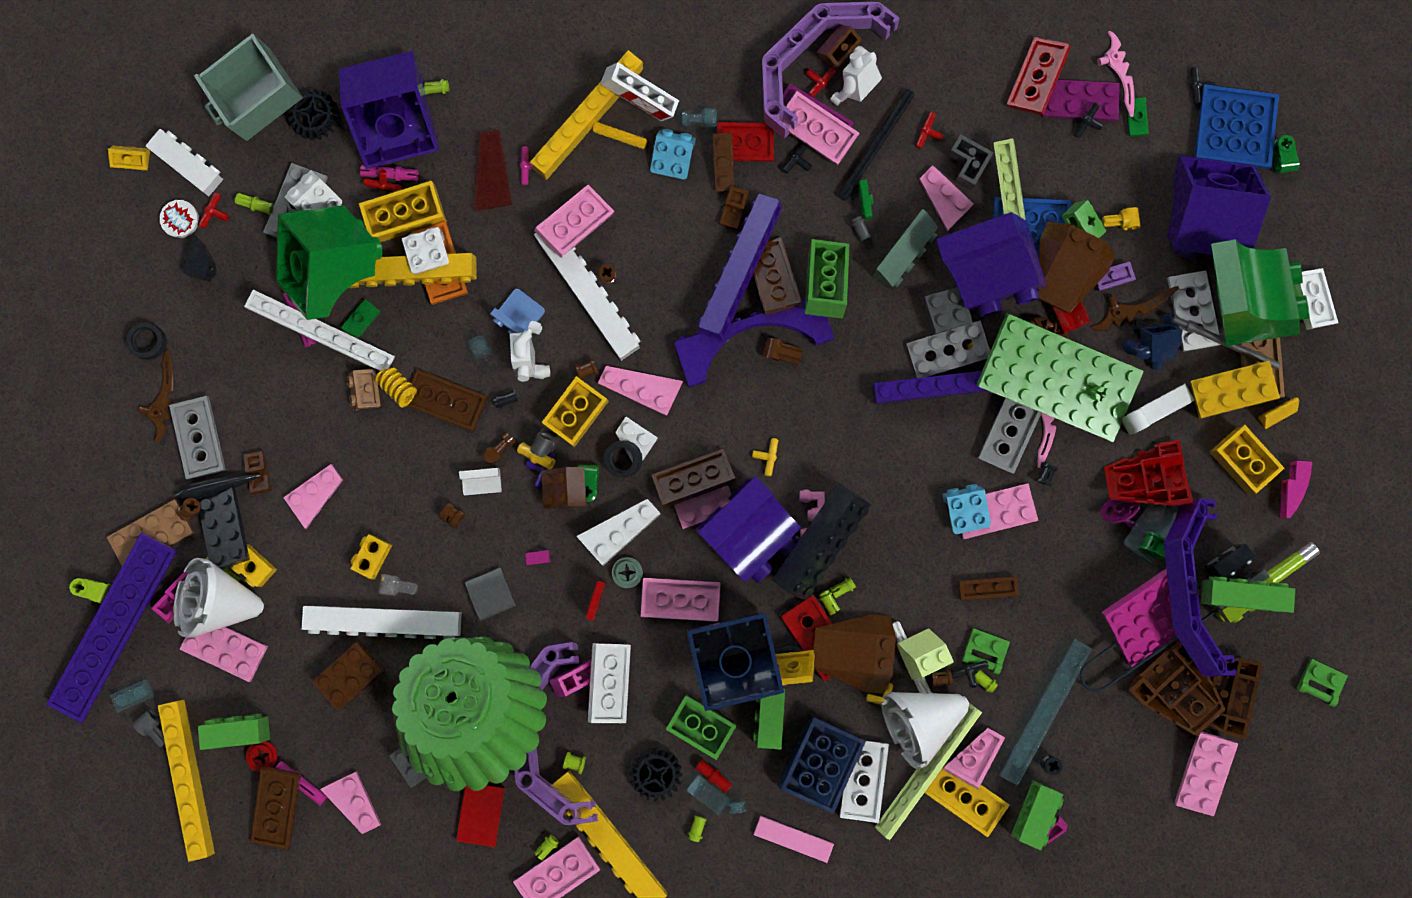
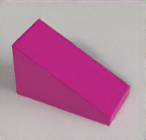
M549 550L525 553L526 565L550 563Z
M1060 816L1056 819L1053 828L1049 829L1047 844L1067 831L1068 825Z

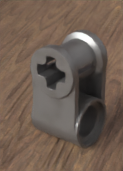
M542 428L538 432L530 451L539 457H546L555 449L560 437H555Z

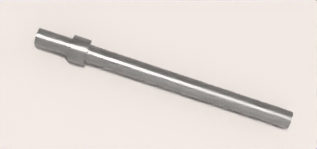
M1176 315L1172 319V323L1185 328L1187 332L1197 333L1256 361H1270L1271 367L1276 370L1281 365L1280 362L1240 344L1226 346L1224 337L1198 326L1192 320L1187 321Z

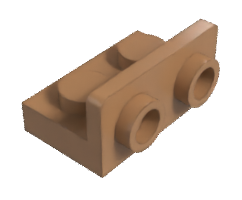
M376 369L353 370L347 376V386L351 390L349 403L350 406H353V411L379 408L381 406L378 384L375 381Z

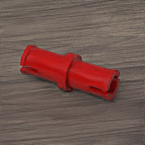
M703 759L695 768V770L708 779L710 784L712 782L724 793L733 784L722 776L718 769L715 770Z

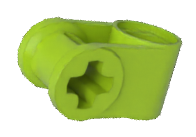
M77 578L71 582L70 591L76 596L102 603L112 585L100 581ZM80 585L84 586V590H82L81 588H79V586H80Z

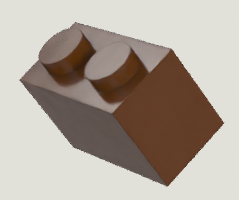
M839 25L816 53L827 66L838 68L862 39L851 26Z

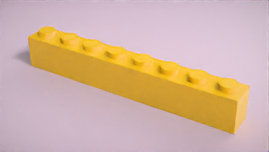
M629 50L618 61V63L637 75L643 70V62ZM600 82L530 161L531 168L547 180L593 128L595 122L602 118L620 96L602 86Z
M472 253L447 254L449 259L447 265L418 274L412 273L407 256L382 257L380 260H376L375 276L362 279L349 288H359V285L377 287V284L396 286V283L411 286L415 285V282L431 285L433 281L450 284L454 280H459L461 283H469L471 280L477 279L476 256Z
M185 700L158 705L188 862L207 858L215 854Z
M570 770L552 784L574 803L594 801ZM596 804V807H592V809H588V807L581 808L582 819L597 814L598 821L577 824L576 827L581 832L585 831L588 835V842L593 847L597 846L601 851L599 853L600 857L605 862L609 861L613 866L611 870L617 878L621 877L625 881L624 886L630 894L633 892L637 898H666L667 891ZM569 809L567 815L574 816V813L571 809Z

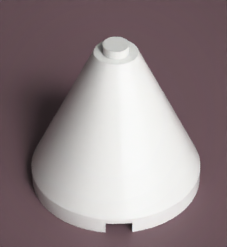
M195 558L184 569V572L188 574L185 581H179L174 600V624L181 628V631H178L180 636L194 638L257 617L262 613L264 604L261 598L208 559Z
M891 692L883 696V700L886 699V701L881 703L884 720L894 743L901 745L905 751L901 753L902 756L915 769H921L929 764L966 715L969 707L967 698L965 696L962 697L960 694Z

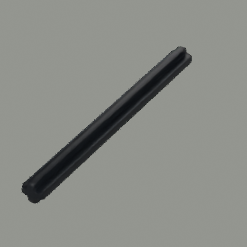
M910 89L904 92L840 190L838 197L841 200L846 201L912 101L915 93Z

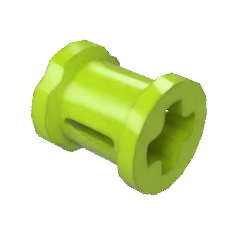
M567 752L563 769H572L582 774L586 757H577L571 755V752Z

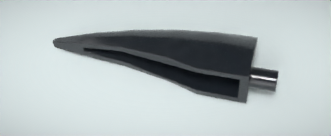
M260 473L232 475L182 485L179 492L175 493L176 500L183 499L184 501L188 498L199 500L230 487H239L261 476Z

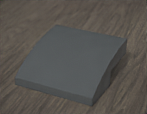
M501 567L465 582L480 621L516 606Z

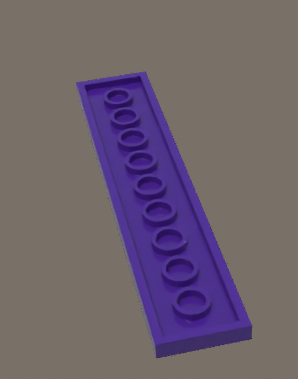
M140 533L46 705L80 723L84 722L178 552L176 549L145 533Z

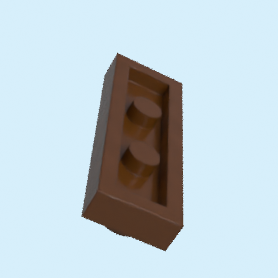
M732 132L713 133L715 190L729 191L731 186L734 187Z
M1017 576L958 581L961 601L1019 596Z

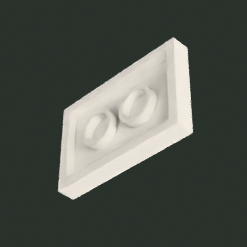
M1323 268L1302 272L1303 283L1296 284L1295 286L1299 296L1306 295L1310 318L1303 319L1306 329L1337 324L1338 320Z

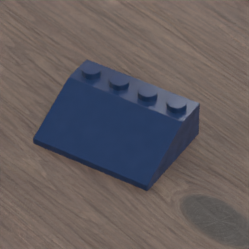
M809 714L777 786L784 792L834 814L866 741Z

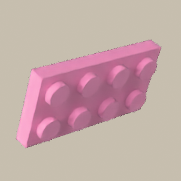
M796 91L786 107L798 116L797 127L793 130L790 124L784 120H781V122L789 126L788 131L791 135L838 166L858 137L859 132Z
M587 185L539 224L534 231L562 258L611 217L615 211Z
M1029 484L986 494L991 521L990 527L961 534L963 539L1038 521Z
M643 578L641 617L718 621L720 582Z
M224 627L194 638L185 637L180 650L251 682L268 646L228 627Z
M1201 732L1196 736L1175 799L1176 806L1211 816L1215 815L1238 747L1236 741Z
M578 836L518 877L513 883L523 898H561L599 872L601 868L580 836Z

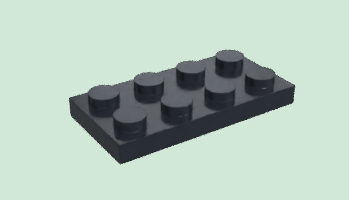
M230 487L199 499L198 501L201 506L199 512L209 561L223 570L250 560L236 489Z

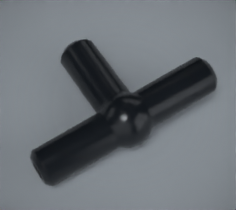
M1193 67L1190 69L1191 89L1193 90L1194 104L1200 105L1202 102L1201 90L1203 85L1215 86V82H1200L1198 68Z
M1094 102L1087 114L1082 117V122L1074 133L1076 137L1080 138L1088 125L1097 130L1103 128V123L1093 119L1100 107L1099 103Z
M803 142L791 154L789 161L783 167L782 171L785 174H788L796 163L806 171L811 169L812 165L801 157L808 148Z
M986 660L973 665L968 664L964 668L952 671V679L967 675L970 687L976 688L977 681L974 672L988 668L989 664Z

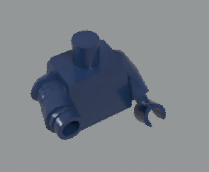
M1168 314L1163 317V325L1141 328L1140 343L1126 340L1122 348L1129 355L1138 356L1141 360L1147 359L1150 361L1151 369L1161 370L1163 361L1175 358L1177 349L1182 343L1183 330L1178 325L1172 323L1175 314Z

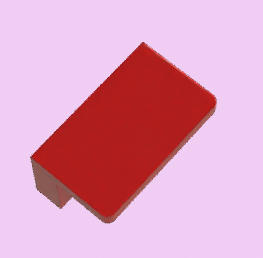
M1082 301L1069 314L1053 307L1064 333L1071 332L1090 323Z

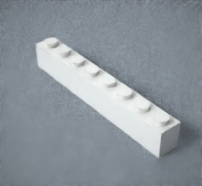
M535 233V238L619 359L622 361L640 348L638 343L641 341L635 333L631 334L627 329L629 324L624 317L620 319L616 313L619 310L613 301L609 303L606 298L608 294L602 286L598 287L595 283L597 281L596 276L592 271L588 272L584 266L587 264L582 256L577 257L574 253L576 248L574 247L560 258Z
M303 606L302 630H308V634H320V630H325L330 635H339V631H347L346 635L358 636V632H366V636H378V633H385V637H397V634H405V638H416V634L424 635L426 639H436V635H443V639H450L460 636L462 612Z

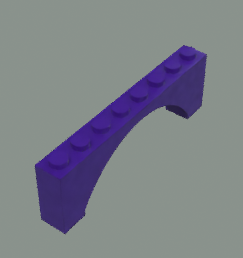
M804 296V300H801L802 306L767 316L759 311L750 314V318L743 320L740 317L732 320L723 341L703 335L701 331H697L695 336L688 338V335L677 338V342H674L688 387L690 388L707 382L706 374L716 353L736 334L757 326H779L804 335L817 346L834 339L828 318L826 316L805 314L806 296Z

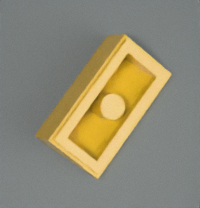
M111 146L108 148L110 167L148 170L150 149L125 146Z
M1298 397L1289 399L1260 415L1258 418L1263 427L1267 429L1298 411L1299 399Z

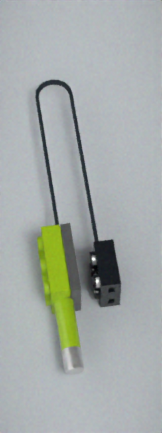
M1309 542L1270 570H1252L1241 579L1248 580L1247 584H1249V581L1268 582V586L1270 583H1279L1319 555L1320 551L1314 543ZM1246 543L1235 544L1206 564L1204 568L1210 574V577H1226L1229 579L1236 574L1235 570L1240 567L1243 569L1252 563L1251 559L1255 555ZM1202 583L1197 585V589L1202 587ZM1208 605L1212 612L1202 618L1201 621L1204 622L1215 614L1220 622L1236 623L1243 618L1242 615L1245 612H1252L1255 609ZM1176 636L1100 689L1090 688L1083 679L1085 668L1118 644L1115 642L1082 666L1080 671L1081 683L1087 690L1092 692L1106 690L1179 638Z

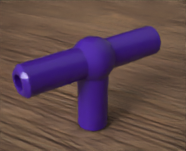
M550 452L547 456L554 458L555 454ZM528 460L526 467L539 472L534 486L541 489L542 471L548 469Z

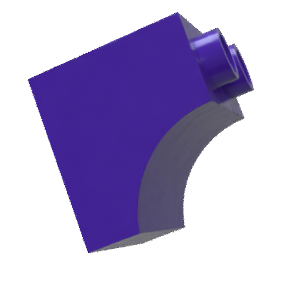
M413 51L339 69L341 107L366 169L439 151L438 138L430 114L424 82Z
M1179 156L1174 172V202L1167 232L1173 250H1175L1177 255L1190 259L1196 258L1198 253L1212 255L1211 244L1235 239L1241 245L1254 249L1271 199V195L1255 165Z
M1013 212L936 239L943 262L947 265L955 279L965 308L972 311L978 310L980 318L1001 312L1000 302L1015 298L1017 305L1039 299L1037 290L1047 287L1028 223Z
M754 476L749 477L728 497L730 502L723 508L719 506L694 531L742 581L746 582L751 577L756 583H759L773 569L768 560L778 550L786 556L796 546L800 539L795 533L801 526L780 505L773 493Z

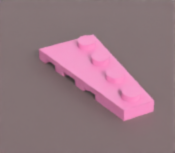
M609 366L605 367L598 381V384L665 416L668 415L683 383L680 380Z

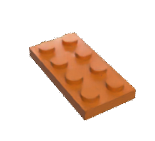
M446 221L409 232L410 234L420 233L429 228L439 227L445 239L443 242L447 254H456ZM454 280L450 284L433 281V284L425 285L432 305L468 294L466 284L459 282V280Z

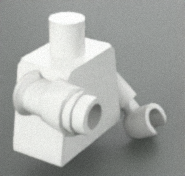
M858 46L850 53L851 62L843 70V90L834 93L830 98V101L836 106L847 98L861 102L880 82L882 77L876 66L877 57L874 52L870 53L862 46Z
M536 321L530 322L527 331L510 334L511 363L515 376H518V380L522 382L528 381L529 377L537 379L550 377L549 365L535 364V350L531 334H540L542 331L541 323Z

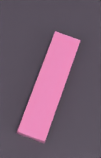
M761 815L754 831L755 836L828 863L834 846L832 842Z

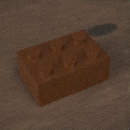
M360 641L354 643L312 683L337 711H340L381 676L386 669Z

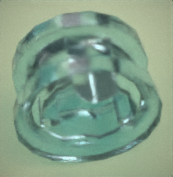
M745 801L729 802L728 806L731 807L729 813L746 812V808H744Z

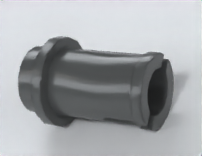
M861 216L851 221V227H854L860 242L871 237L864 223L865 219H862Z

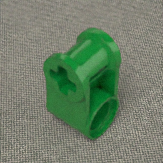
M1284 135L1274 141L1273 160L1277 174L1297 171L1300 166L1295 141L1289 135Z
M579 465L578 467H584L585 491H587V488L592 491V494L586 497V502H592L597 497L599 466Z
M1146 531V538L1138 550L1166 564L1165 539L1155 532Z

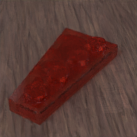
M499 130L480 134L475 211L512 205Z

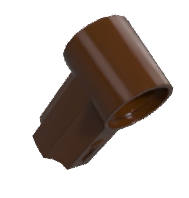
M767 338L762 357L767 359L770 357L774 361L781 360L798 365L803 349L784 344L783 341Z

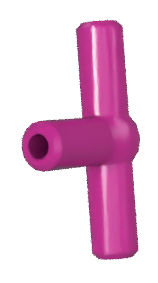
M526 146L521 147L520 169L522 185L529 184V170H533L529 162V148Z

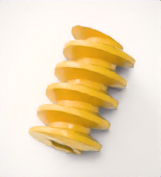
M396 368L383 369L376 376V383L401 408L406 407L412 402L417 389L412 387V384L407 382V379Z

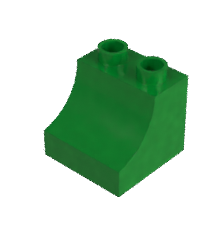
M344 205L278 214L276 282L306 320L329 317L336 300L347 288L362 279L375 276L376 260L382 258L381 242L378 237H372L365 229L363 221L360 218L356 219Z
M1236 239L1211 244L1226 346L1300 334V320L1310 318L1306 295L1295 297L1293 285L1303 283L1300 261L1289 262L1286 248L1275 250L1252 249L1241 245Z

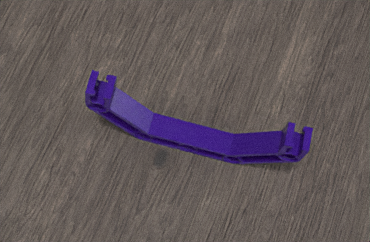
M1196 499L1193 500V503L1180 506L1164 542L1173 629L1203 676L1236 675V669L1227 670L1226 661L1234 663V655H1223L1201 621L1193 548L1205 521L1217 519V514L1208 513L1209 506L1211 508L1216 507L1215 500Z

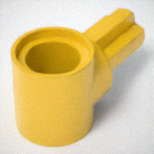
M1126 208L1121 210L1119 215L1104 216L1102 224L1104 227L1120 226L1123 230H1128L1127 228H1132V230L1141 227L1138 208Z

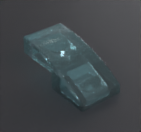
M700 775L695 778L687 789L691 795L701 803H704L717 815H720L731 801L730 798Z

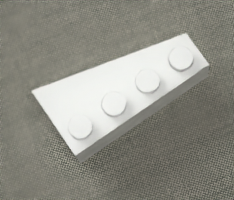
M646 499L578 535L577 538L604 566L661 514Z

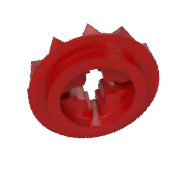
M267 741L250 745L246 752L247 764L256 772H260L262 766L274 767L278 759L277 750L272 743ZM260 751H262V753H269V755L265 757L264 762L262 759L255 760V758L260 755Z

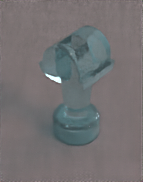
M704 108L701 110V113L691 115L689 111H682L683 126H690V122L703 123L706 127L717 126V110Z

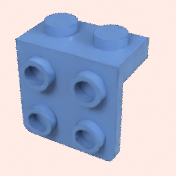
M515 289L500 309L494 308L490 314L494 318L492 320L500 327L504 325L509 329L508 333L512 334L527 331L530 322H538L545 313V309L521 290Z

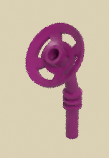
M1108 500L1101 508V516L1105 521L1110 523L1123 522L1137 532L1139 537L1143 536V539L1146 538V531H1150L1149 528L1141 527L1131 519L1139 510L1140 505L1138 502ZM1135 506V509H1134L1133 513L1130 514V513H1131V508H1133V507ZM1112 508V515L1107 516L1108 510Z

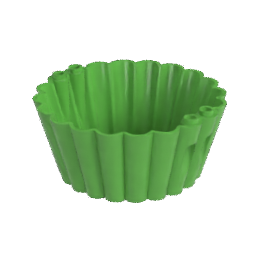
M485 636L444 639L439 644L426 646L422 654H416L410 659V667H406L400 672L399 680L401 683L397 684L393 690L395 702L392 706L400 751L405 756H409L410 765L415 772L425 773L428 782L433 785H441L445 782L446 786L452 791H460L466 785L474 791H479L486 787L489 781L497 784L503 782L509 775V770H518L523 767L526 762V753L534 751L538 746L539 736L537 732L542 730L546 724V716L541 709L545 707L547 702L546 693L539 689L541 676L538 671L529 668L530 661L525 654L514 653L511 644L507 642H494L491 638ZM450 693H456L457 699L448 703L447 696Z

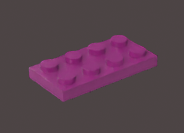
M1057 80L1042 117L1082 120V117L1087 114L1092 104L1097 102L1100 104V107L1093 119L1117 122L1119 117L1120 83Z

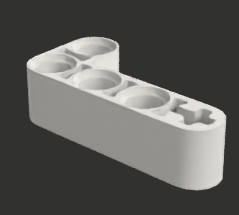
M1185 383L1122 417V423L1128 434L1132 435L1195 401Z

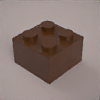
M563 467L542 471L543 509H566L586 506L584 467Z

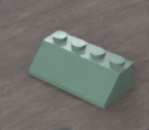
M924 209L921 210L873 275L876 280L890 290L893 286L897 288L903 281L901 277L905 271L907 273L910 272L915 265L913 260L916 256L920 258L926 251V248H924L926 243H932L938 235L935 233L938 226Z

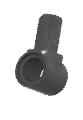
M148 709L133 723V727L138 733L143 736L149 735L159 747H163L165 745L164 736L159 728L161 721L154 716L155 713L152 710Z

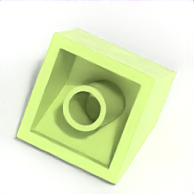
M929 628L896 643L912 680L923 678L954 662L947 645Z

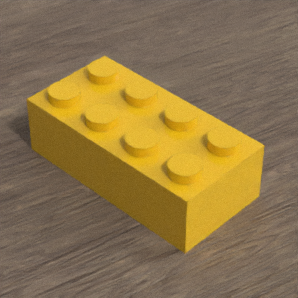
M433 181L359 203L367 231L372 237H378L380 242L446 221Z
M1270 361L1189 382L1199 419L1280 398Z

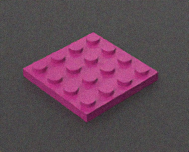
M1167 568L1102 611L1130 667H1133L1177 636L1173 629Z

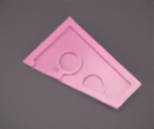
M933 165L919 179L946 231L974 204Z

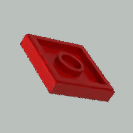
M596 582L586 619L591 621L596 619L607 583Z

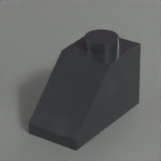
M193 237L183 273L192 278L211 282V279L216 275V264L203 241Z

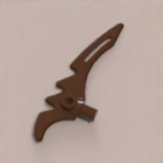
M1179 286L1160 291L1149 301L1135 305H1118L1116 296L1110 297L1108 300L1111 307L1108 308L1105 319L1099 324L1091 325L1090 328L1095 331L1108 330L1112 322L1117 327H1120L1125 317L1128 322H1132L1138 311L1142 315L1153 311L1168 300L1179 289ZM1167 293V295L1163 297L1160 301H1158L1150 307H1147L1149 304L1160 298L1163 294Z
M165 349L161 364L163 382L160 393L150 407L140 406L139 413L147 415V418L156 427L155 443L162 439L167 428L162 420L170 419L165 407L172 405L167 396V393L173 392V369L168 349ZM165 362H167V366H168V376H169V378H168V384H167V372H166Z

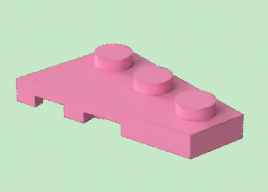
M330 464L283 498L303 527L307 529L343 479L334 466Z
M987 728L948 763L943 770L978 789L1005 737Z
M357 771L320 789L362 834L381 825Z

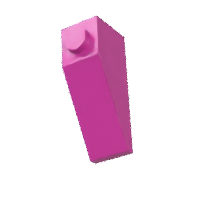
M592 659L549 680L557 698L566 697L590 684Z

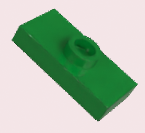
M1134 98L1133 117H1130L1126 107L1128 137L1148 136L1146 98Z
M867 179L859 181L858 191L862 217L865 221H869L872 218L871 205H873V196L869 194Z
M365 299L341 328L349 335L358 339L381 311Z

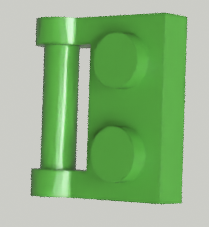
M972 628L962 662L976 664L985 661V659L971 655L972 649L997 658L996 663L986 661L989 664L987 669L999 675L1010 642Z
M1309 659L1297 690L1313 695L1327 702V705L1335 707L1338 704L1339 695L1348 676L1314 659ZM1309 680L1332 690L1331 695L1309 686Z

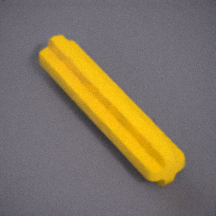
M595 122L593 126V132L644 149L647 144L646 138L599 122Z

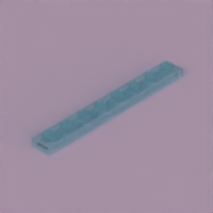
M1073 639L999 774L1001 777L1017 786L1019 785L1092 648Z

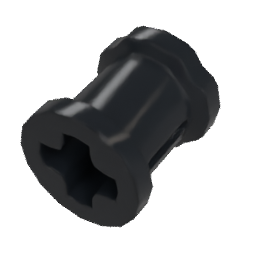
M1041 463L1040 466L1042 468L1035 481L1051 487V480L1058 468L1047 463Z
M1049 755L1042 759L1041 766L1045 772L1055 775L1062 771V762L1058 758ZM1049 762L1055 765L1054 769L1048 765Z

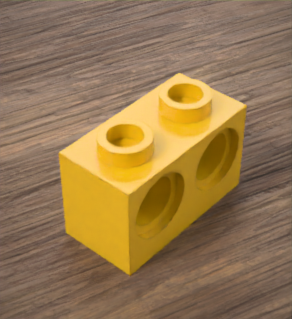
M368 534L360 542L359 546L361 549L358 554L353 556L350 569L369 579H375L392 545L374 535ZM373 542H376L379 546L375 553L370 549ZM365 559L370 564L367 570H364L361 566L362 561Z

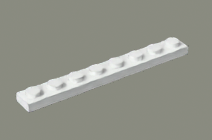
M255 290L252 291L244 306L248 310L378 371L389 369L395 356L317 319L306 320L300 311Z

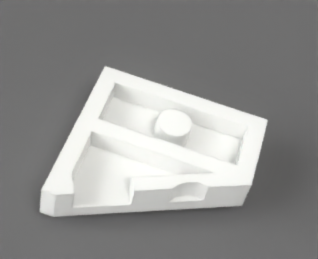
M625 417L615 432L620 441H630L639 447L642 453V460H644L658 437ZM625 448L627 454L629 455L631 461L633 462V457H632L630 451Z

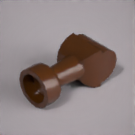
M506 431L501 435L502 440L496 446L485 449L486 452L483 457L489 464H495L497 461L500 462L503 450L508 444L512 446L516 442Z

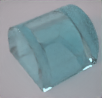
M484 335L474 337L467 342L475 361L492 353Z

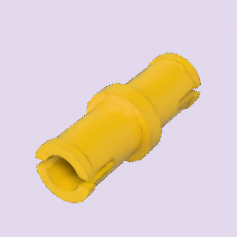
M524 442L519 445L517 452L529 458L532 463H538L548 470L554 467L555 459L549 456L539 457L530 451L531 446Z

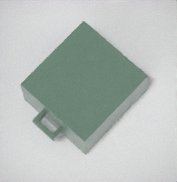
M253 33L200 75H194L210 100L205 105V108L215 124L220 125L224 122L229 129L246 141L303 98L271 49ZM215 108L220 116L216 117L212 109Z

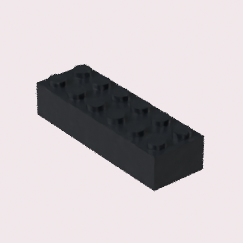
M838 483L772 581L791 595L804 600L810 597L815 586L823 579L826 570L834 563L837 554L845 547L847 539L856 531L858 523L867 515L872 504Z

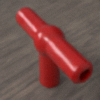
M830 68L823 77H820L813 70L809 69L806 72V76L812 79L816 85L808 92V95L814 98L822 88L826 87L827 82L836 74V70Z
M929 112L924 126L921 127V133L915 145L916 148H923L927 136L942 141L944 134L931 129L936 117L935 113Z
M384 169L379 170V181L367 178L363 181L364 186L378 188L381 191L397 192L402 190L401 185L386 182L387 171Z
M213 194L208 206L204 209L199 227L205 229L211 216L223 221L228 220V214L215 209L221 198L220 194Z

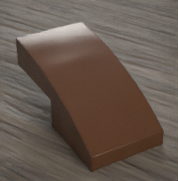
M733 186L730 187L719 225L735 230L738 229L749 191Z
M264 452L244 454L245 473H260L261 476L249 482L250 493L255 495L271 491Z

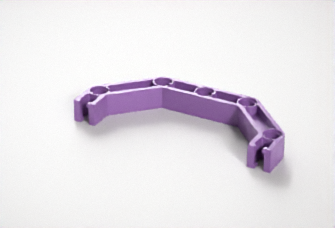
M879 2L821 3L816 5L763 56L762 90L764 121L784 139L789 135V126L787 124L784 125L781 120L790 124L793 130L797 127L798 116L783 105L782 71L825 30H836L839 25L851 26L853 29H872L886 40L890 36V28L893 31L898 28L900 18Z
M569 642L545 647L529 667L538 671L541 676L539 689L543 690L560 666L579 663V656L563 659V651L569 649L578 650L576 643ZM555 652L556 658L550 661L549 655ZM537 748L532 752L526 753V762L523 767L514 770L515 782L520 790L564 825H577L598 821L597 814L582 819L580 811L583 807H588V809L596 807V801L572 802L540 776ZM527 775L531 777V782L528 786L525 784V777ZM569 809H571L574 813L573 819L571 820L567 818V812Z

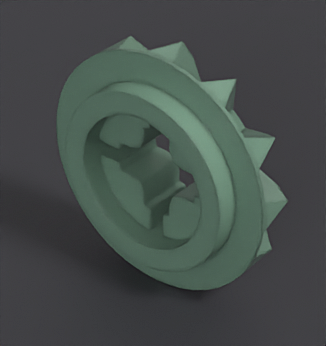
M621 558L612 568L613 580L620 587L632 588L642 579V567L633 558ZM626 564L629 570L636 571V573L629 576V581H627L625 575L619 574L625 571Z

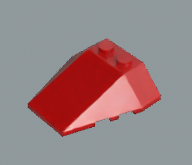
M1180 440L1154 445L1155 448L1146 452L1142 450L1138 452L1137 456L1130 459L1126 457L1105 466L1109 499L1168 506L1193 503L1184 467Z

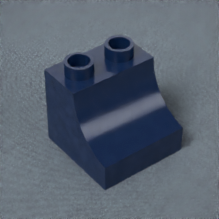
M765 612L687 630L705 711L784 693Z

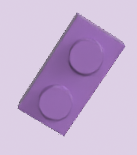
M1126 262L1110 267L1109 272L1096 285L1098 292L1136 280L1131 263Z

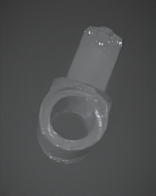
M381 574L378 593L396 596L398 592L416 594V583L400 581L399 576Z

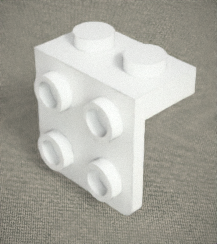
M311 170L303 175L301 180L294 187L290 188L284 196L298 211L334 207L342 204V200Z
M439 227L429 228L424 232L413 233L402 238L413 274L425 272L449 263L443 242L445 239Z

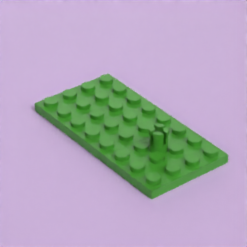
M1006 314L976 386L1114 442L1122 423L1121 418L1127 412L1144 371L1013 315Z

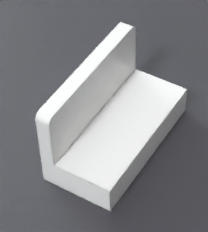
M499 468L459 471L464 495L502 491Z

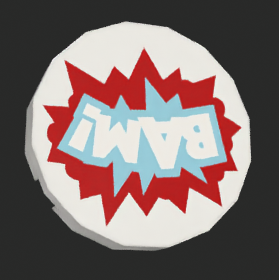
M184 200L169 202L160 213L161 227L170 236L178 238L187 237L198 226L199 215L197 210Z

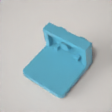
M669 129L659 130L655 140L651 172L686 179L696 138L688 133H681L680 135L673 133Z
M977 484L967 485L966 489L952 488L947 490V493L942 494L944 502L948 505L952 531L955 534L990 527L991 521L985 489L977 486Z

